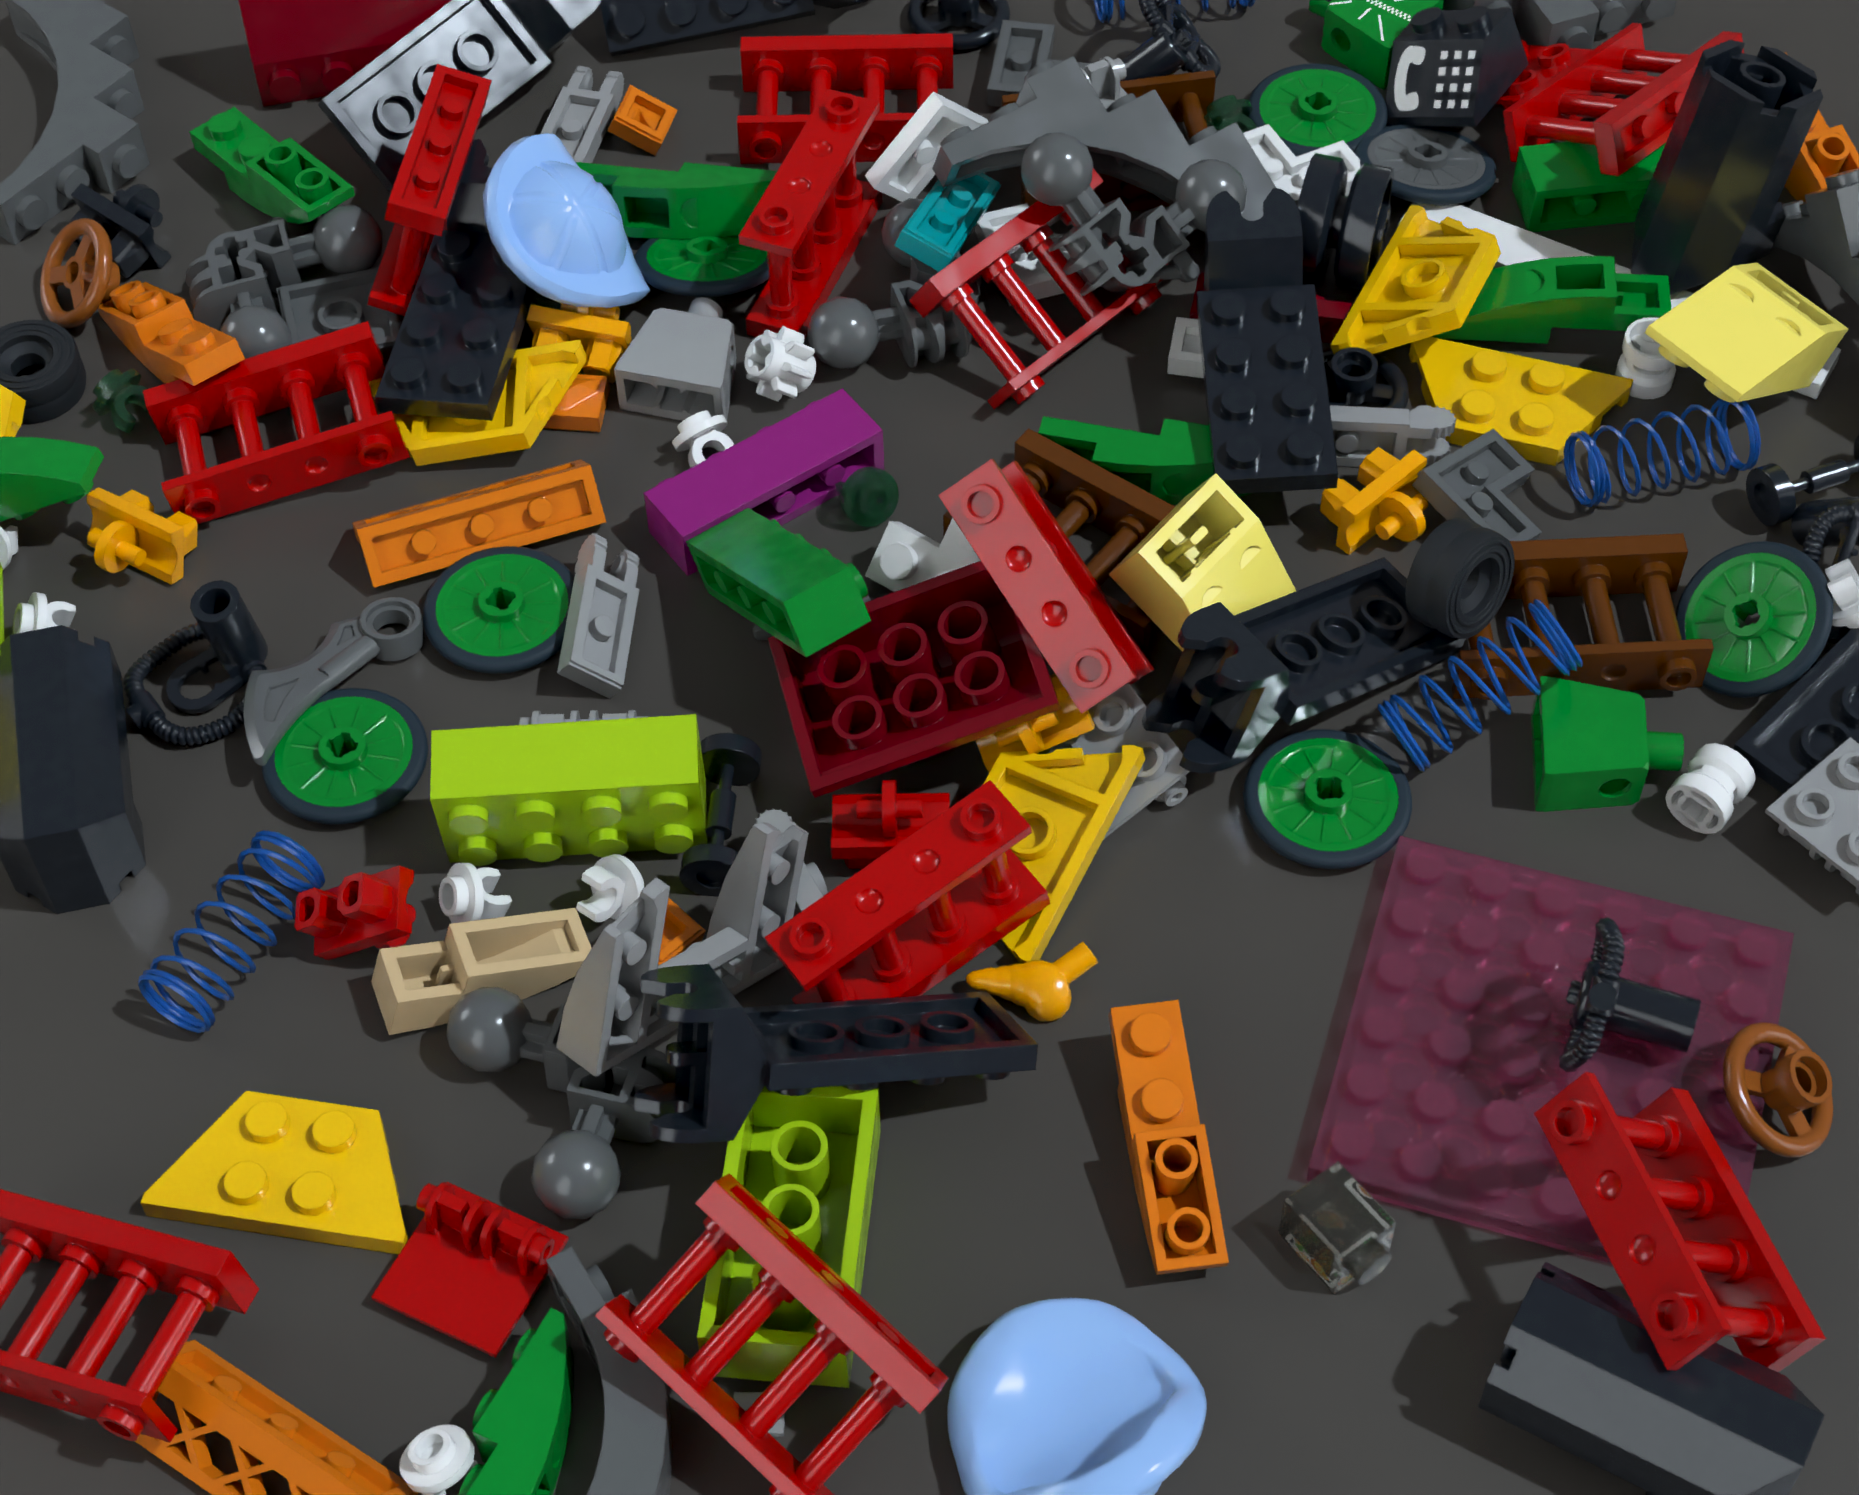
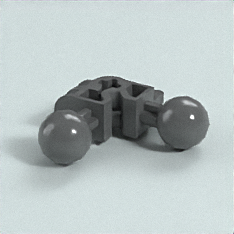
M1062 132L1046 133L1036 138L1026 149L1021 165V177L1027 192L1041 203L1050 206H1062L1076 225L1054 242L1048 250L1051 252L1064 246L1071 256L1063 268L1064 273L1070 275L1076 271H1082L1087 281L1080 291L1081 296L1089 294L1099 286L1110 292H1123L1143 284H1156L1159 280L1179 279L1184 283L1196 280L1200 270L1186 251L1190 243L1185 237L1196 229L1206 232L1207 209L1211 200L1218 193L1227 191L1240 203L1241 214L1246 204L1247 188L1241 173L1229 163L1217 159H1205L1190 165L1181 175L1177 183L1175 202L1165 209L1163 205L1145 211L1130 223L1131 213L1120 198L1103 204L1091 188L1093 161L1088 148L1076 137ZM1123 254H1126L1131 262L1125 268L1127 273L1123 274L1118 265L1124 259Z
M909 198L893 206L885 217L881 229L885 251L895 262L906 268H911L910 280L891 284L890 307L871 311L866 304L855 298L834 297L820 304L811 316L807 328L810 347L815 350L814 354L821 362L832 368L852 369L868 361L875 351L878 342L896 339L907 365L911 368L917 366V360L920 356H924L929 362L938 363L944 361L945 351L951 350L956 356L961 358L968 355L969 343L974 338L953 311L946 313L943 307L940 306L925 318H922L909 301L928 279L938 273L937 270L894 246L902 229L924 199ZM960 253L957 254L953 261L961 256ZM982 276L970 284L974 290L971 297L977 305L980 296L979 287L984 280Z
M338 205L321 215L314 225L313 233L290 239L286 221L282 217H274L267 224L218 235L207 246L206 255L196 258L188 266L185 273L186 284L189 287V298L193 305V317L203 324L236 338L245 359L291 345V330L278 314L271 292L277 293L276 288L302 283L299 269L323 264L326 269L340 275L371 268L381 256L383 245L382 230L369 211L355 205Z
M481 987L463 995L450 1011L446 1031L449 1046L463 1065L478 1072H500L517 1064L521 1058L543 1062L547 1088L567 1093L572 1129L547 1139L535 1155L531 1175L535 1194L547 1210L562 1218L586 1219L605 1210L618 1192L622 1171L617 1154L610 1146L612 1138L637 1143H648L657 1140L649 1135L650 1121L663 1115L634 1111V1095L639 1090L650 1086L675 1083L676 1066L666 1063V1054L652 1049L649 1045L595 1077L556 1048L565 1004L561 1003L554 1023L532 1019L530 1011L520 997L504 988ZM611 1070L613 1071V1081H614L613 1087H612V1079H611Z

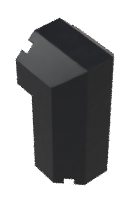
M1728 40L1704 50L1635 218L1631 273L1668 276L1670 295L1712 281L1734 265L1753 263L1769 255L1786 216L1782 203H1777L1823 100V94L1821 89L1813 92L1817 82L1815 71L1779 49L1761 46L1758 55L1755 56L1742 53L1745 45L1744 42Z
M63 625L9 635L0 645V858L15 890L28 898L29 893L41 900L45 908L56 914L110 904L122 891L119 883L125 876L132 871L135 877L146 865L143 826L133 801L122 676L110 642L94 637V646L79 641L78 631Z
M1547 1262L1544 1263L1541 1271L1534 1277L1503 1342L1505 1347L1500 1357L1502 1364L1500 1366L1494 1363L1478 1406L1646 1490V1495H1788L1806 1463L1825 1417L1787 1376L1717 1343L1711 1345L1677 1371L1667 1370L1633 1303Z

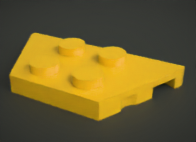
M1410 205L1330 344L1333 354L1335 355L1339 350L1349 347L1362 348L1375 354L1461 328L1501 254L1496 236L1478 228H1466L1462 222L1449 217L1437 223L1428 219L1424 207Z
M1434 337L1411 342L1409 352L1411 362H1417L1422 376L1421 390L1426 404L1433 408L1437 406L1439 408L1445 407L1446 410H1451L1450 412L1455 414L1454 433H1451L1450 437L1446 436V441H1449L1451 444L1464 446L1488 431L1495 429L1525 460L1556 466L1564 459L1565 443L1572 432L1584 431L1590 436L1600 427L1604 414L1616 404L1622 407L1628 402L1633 379Z
M580 339L517 349L492 421L393 414L409 454L416 466L530 449L586 363V353ZM382 378L369 382L374 398Z
M1122 745V753L1084 755L1082 748L1056 749L1048 754H1029L1028 751L1000 752L983 784L991 780L1030 824L1032 833L1010 849L1046 889L1050 901L1048 906L1001 938V941L1019 963L1040 960L1146 760L1143 748L1136 745Z
M245 1091L143 1194L140 1202L146 1216L398 1255L409 1240L403 1221L399 1193L379 1110Z

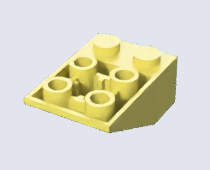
M1749 263L1730 267L1650 324L1644 333L1660 344L1658 351L1665 359L1683 368L1691 367L1706 379L1704 385L1712 394L1724 401L1734 403L1735 401L1742 402L1809 387L1848 331V328L1760 264Z
M1216 473L1185 496L1109 573L1110 577L1182 652L1184 648L1178 643V634L1185 619L1195 611L1221 602L1233 615H1237L1296 592L1260 519Z

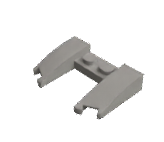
M761 822L753 825L724 879L710 919L706 939L693 943L684 952L659 966L658 962L670 886L655 877L641 891L640 896L612 924L609 923L602 931L577 971L564 1007L556 1048L596 1077L678 1029V1022L662 1019L656 1015L657 1001L666 998L665 996L640 992L641 976L648 971L671 966L710 964L734 996L783 967L784 964L769 947L764 937L793 918L809 833L797 825H791L781 834L780 830L769 823Z

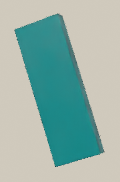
M984 173L943 187L938 179L902 229L894 246L938 272L955 259L995 199L1001 184Z

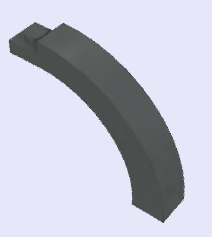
M571 1246L547 1259L546 1263L554 1293L588 1349L603 1384L605 1421L602 1448L595 1476L587 1495H669L673 1462L672 1419L665 1382L641 1359L637 1363L630 1362L615 1351L607 1342L603 1334L607 1327L595 1315L606 1303L614 1299V1295L599 1267L595 1264L585 1269ZM632 1288L622 1293L635 1307L638 1306L639 1302Z

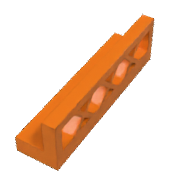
M579 459L352 522L357 541L362 549L372 586L375 588L449 567L463 557L481 550L504 546L521 547L606 523L591 465Z
M195 1339L184 1344L153 1397V1401L156 1402L160 1392L174 1402L182 1433L176 1434L171 1443L140 1434L139 1438L135 1441L211 1495H267L261 1473L270 1470L276 1471L288 1480L292 1495L419 1494L413 1491L403 1478ZM217 1431L230 1440L239 1471L226 1474L213 1465L204 1434Z

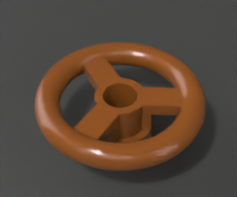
M80 218L67 224L53 240L44 260L40 280L42 307L49 320L63 328H75L85 323L96 312L100 304L111 300L110 292L119 287L120 269L117 263L112 261V247L109 236L102 225L95 220ZM83 236L75 256L71 257L66 265L61 266L70 246L79 237ZM64 285L70 289L73 310L66 312L61 308L58 300L57 286Z
M1759 1022L1747 1025L1739 1030L1730 1040L1723 1061L1724 1088L1729 1105L1737 1121L1756 1143L1776 1155L1793 1158L1811 1154L1824 1143L1833 1120L1832 1078L1827 1065L1798 1035L1780 1025ZM1759 1043H1768L1779 1047L1781 1050L1773 1069L1763 1073L1745 1069L1746 1057L1753 1046ZM1749 1095L1762 1097L1770 1108L1778 1112L1789 1136L1775 1131L1762 1119ZM1812 1107L1811 1120L1808 1124L1802 1111Z

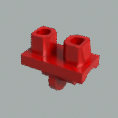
M882 780V794L832 795V859H844L849 869H863L949 809L950 793L897 794L896 780Z
M399 865L372 875L358 872L344 877L340 886L325 891L314 887L300 892L296 898L295 929L299 932L315 936L314 956L326 960H332L372 946L378 949L402 946L409 939L410 934H412V922L416 919L414 907L406 903L408 889L414 882V870Z

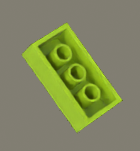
M696 714L431 731L430 801L450 863L462 862L471 863L474 866H485L492 864L496 860L527 858L535 862H550L557 860L561 856L592 854L603 858L612 854L623 855L626 852L647 850L678 854L685 852L693 846L708 844V836L706 834V778Z
M764 1086L735 1139L727 1143L722 1177L730 1173L861 1295L881 1132L879 1091L875 1088L860 1091L851 1090L843 1086L813 1088L810 1093L805 1095L788 1096L769 1091ZM742 1247L736 1252L728 1249L707 1273L697 1334L699 1349L761 1281L758 1272L763 1267ZM795 1299L791 1304L783 1301L716 1377L773 1381L817 1333L814 1323L818 1318L798 1299ZM853 1351L847 1356L839 1353L811 1385L849 1388Z

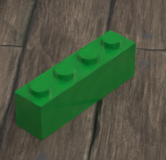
M1559 142L1519 146L1512 191L1526 229L1530 232L1635 222L1666 143L1620 176L1600 174L1598 153L1595 145Z
M746 508L686 541L707 592L804 657L812 655L871 621L863 598L868 596V589L860 572L852 563H843L833 557L827 549L823 547L817 548L807 542L801 534L791 533L781 527L775 519L769 520L750 508Z

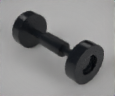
M1859 435L1854 443V461L1846 463L1844 460L1838 459L1801 472L1800 479L1790 481L1785 471L1774 463L1752 469L1747 475L1746 493L1751 509L1758 519L1767 526L1788 521L1792 518L1796 509V492L1804 490L1806 493L1812 494L1848 482L1850 474L1859 472Z
M733 733L714 734L701 741L705 778L719 784V789L711 793L706 834L711 838V844L696 845L684 852L679 877L685 887L704 896L719 897L724 879L738 854L736 850L723 846L724 840L729 839L732 835L737 800L736 794L731 791L732 786L749 784L757 779L760 773L762 752L759 746L751 739Z

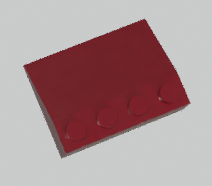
M238 0L263 107L326 97L451 0Z
M981 561L865 602L864 604L871 619L869 623L808 657H804L774 636L768 638L810 790L814 798L1061 709L1045 657Z

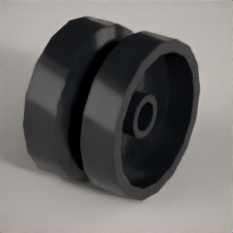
M1315 153L1309 163L1297 206L1303 233V279L1317 282L1325 274L1333 249H1336L1334 276L1338 286L1361 291L1375 268L1385 243L1391 214L1390 200L1394 170L1391 167L1364 163L1354 176L1349 195L1345 196L1348 171L1343 158Z

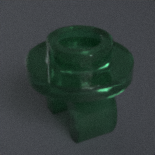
M1228 95L1215 100L1206 108L1207 115L1204 116L1207 126H1214L1217 131L1235 122L1243 133L1257 128L1253 120L1248 117L1253 111L1248 99L1237 100L1235 95Z
M116 368L103 377L93 390V394L98 397L93 405V410L100 416L111 411L114 424L127 433L134 429L136 423L135 417L125 408L127 404H138L149 414L143 390L148 388L138 385L141 374L134 368L124 373Z
M864 467L851 474L846 482L840 481L835 483L841 508L846 516L858 525L871 527L883 523L893 514L898 504L899 490L897 483L888 472L881 468Z

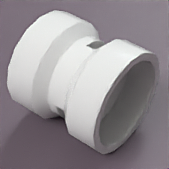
M1656 317L1636 320L1627 327L1622 344L1623 354L1619 358L1615 376L1633 379L1629 395L1640 399H1656L1664 396L1670 391L1676 373L1675 364L1665 359L1659 353L1658 348L1660 344L1644 333L1650 324L1659 319Z
M1711 743L1699 748L1689 762L1688 773H1683L1674 781L1665 797L1668 809L1681 824L1693 831L1704 834L1717 833L1725 826L1732 816L1733 804L1739 803L1747 796L1756 780L1754 769L1738 751L1726 745Z

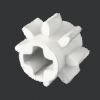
M782 326L778 334L766 329L763 335L757 336L750 343L745 354L744 364L748 373L746 378L758 383L756 388L757 394L778 402L782 395L795 399L797 393L803 392L809 387L815 376L816 360L813 356L815 353L814 348L803 344L804 334Z

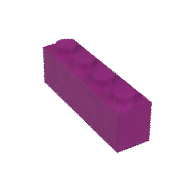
M842 388L821 400L811 402L804 409L771 426L760 429L751 437L724 451L712 454L705 461L672 478L661 481L652 489L644 492L649 533L682 571L689 576L697 572L698 569L686 541L746 508H750L769 520L775 519L782 526L884 471L883 430Z

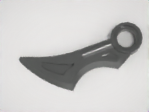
M400 597L378 599L370 603L362 611L361 616L332 623L323 643L303 660L277 669L252 671L245 694L244 724L254 762L258 765H266L275 748L296 720L323 695L370 660L377 658L382 661H398L416 654L423 646L425 639L419 607L414 602ZM400 623L407 626L404 631L398 634L384 635L377 632L380 627L387 624Z

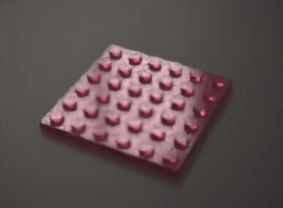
M1399 836L1308 1167L1306 1181L1611 1263L1534 1114L1584 1072L1595 1073L1614 1111L1620 1116L1633 1118L1671 1087L1688 1090L1748 1197L1757 1143L1742 1128L1729 1105L1723 1082L1724 1055L1730 1040L1745 1026L1759 1022L1778 1025L1794 933ZM1609 917L1616 922L1624 939V959L1621 966L1622 971L1618 973L1619 976L1701 999L1696 1026L1687 1053L1605 1030L1601 1043L1592 1058L1575 1072H1565L1559 1066V1057L1566 1047L1568 1037H1570L1569 1032L1572 1030V1027L1568 1024L1572 1010L1575 1005L1566 1002L1568 989L1571 981L1582 982L1581 977L1585 963L1591 960L1590 956L1593 954L1592 949L1594 948L1593 943L1595 942L1596 934L1595 925L1601 918ZM1759 1043L1753 1046L1746 1057L1745 1069L1760 1073L1770 1070L1775 1045ZM1749 1095L1755 1109L1762 1117L1765 1101L1762 1097Z

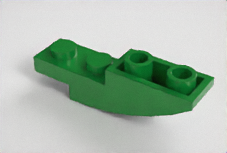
M235 107L214 115L209 121L189 131L194 149L225 173L229 190L251 206L273 218L282 217L288 223H307L355 196L352 185L289 137L282 142H278Z
M576 162L582 170L593 175L596 182L602 183L612 195L620 211L627 237L654 239L738 236L777 172L773 170L684 162L679 171Z
M1614 256L1548 258L1492 269L1462 327L1434 335L1433 337L1439 339L1548 344L1551 328L1626 331L1627 327L1636 320L1653 317L1660 318L1671 310L1669 278L1666 275L1616 273Z
M1043 416L1038 434L1171 505H1177L1185 496L1213 476L1208 425L1164 418L1160 435L1046 416ZM1251 493L1236 494V495L1239 497V496H1244V495H1248V494H1251Z
M0 437V522L10 518L23 520L35 514L40 508L60 501L64 504H70L83 498L92 489L94 484L92 480L105 456L98 447L70 441L38 437Z
M550 1308L538 1329L531 1327L523 1334L512 1357L513 1368L499 1390L495 1388L490 1389L480 1401L473 1417L472 1432L482 1462L486 1464H477L470 1470L462 1483L458 1495H553L566 1454L573 1415V1355L564 1313Z

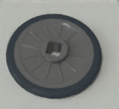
M1395 125L1385 127L1378 134L1363 138L1358 143L1354 153L1360 159V166L1364 163L1393 168L1394 179L1391 195L1416 203L1448 205L1467 202L1485 194L1492 187L1496 179V165L1490 154L1483 147L1461 134L1433 126Z

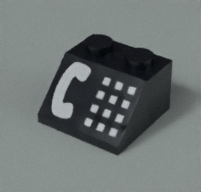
M1474 6L1466 10H1441L1438 7H1430L1416 13L1411 18L1408 26L1393 43L1385 100L1388 115L1386 126H1477L1529 65L1511 8L1487 9L1484 6Z

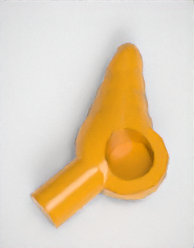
M1082 941L1053 963L1044 960H1031L1025 963L986 967L968 973L965 979L967 984L973 989L987 991L991 995L1012 1001L1016 1005L1024 1007L1028 1014L1038 1021L1051 1022L1062 1018L1069 1010L1072 1000L1069 984L1098 964V961L1088 946Z

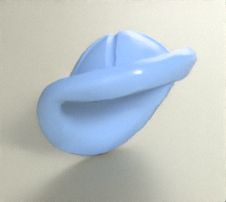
M555 134L531 135L513 142L493 165L483 192L485 223L490 239L504 263L530 288L544 297L563 304L577 307L611 308L632 304L645 297L650 292V289L633 256L618 206L603 184L596 182L593 175L582 170L577 165L564 144Z
M1085 1298L1047 1299L1025 1304L1004 1313L990 1324L971 1346L962 1360L950 1388L947 1406L948 1433L961 1484L966 1495H1155L1162 1481L1173 1473L1195 1449L1203 1431L1207 1401L1199 1379L1184 1359L1130 1314L1116 1306L1098 1300Z

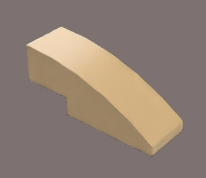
M576 908L451 923L448 926L444 941L379 949L371 983L388 1034L393 1035L447 1024L450 1011L463 995L481 987L504 988L518 995L523 1000L557 986L576 976L577 971L592 948Z

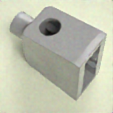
M702 297L696 298L691 302L687 312L666 308L653 310L614 368L621 410L682 421L698 412L708 410L711 417L724 415L727 420L737 357L734 324L728 319L722 318V308L715 301Z

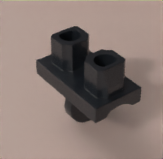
M82 183L71 194L80 210L70 222L80 218H88L102 225L108 236L112 238L110 241L112 261L119 266L120 275L128 279L146 260L160 269L170 260L171 255L169 252L154 242V230L152 227H158L161 224L163 215L159 212L160 199L158 193L144 184L133 185L126 191L120 189L115 192L113 202ZM83 236L79 237L73 243L77 248L79 247Z

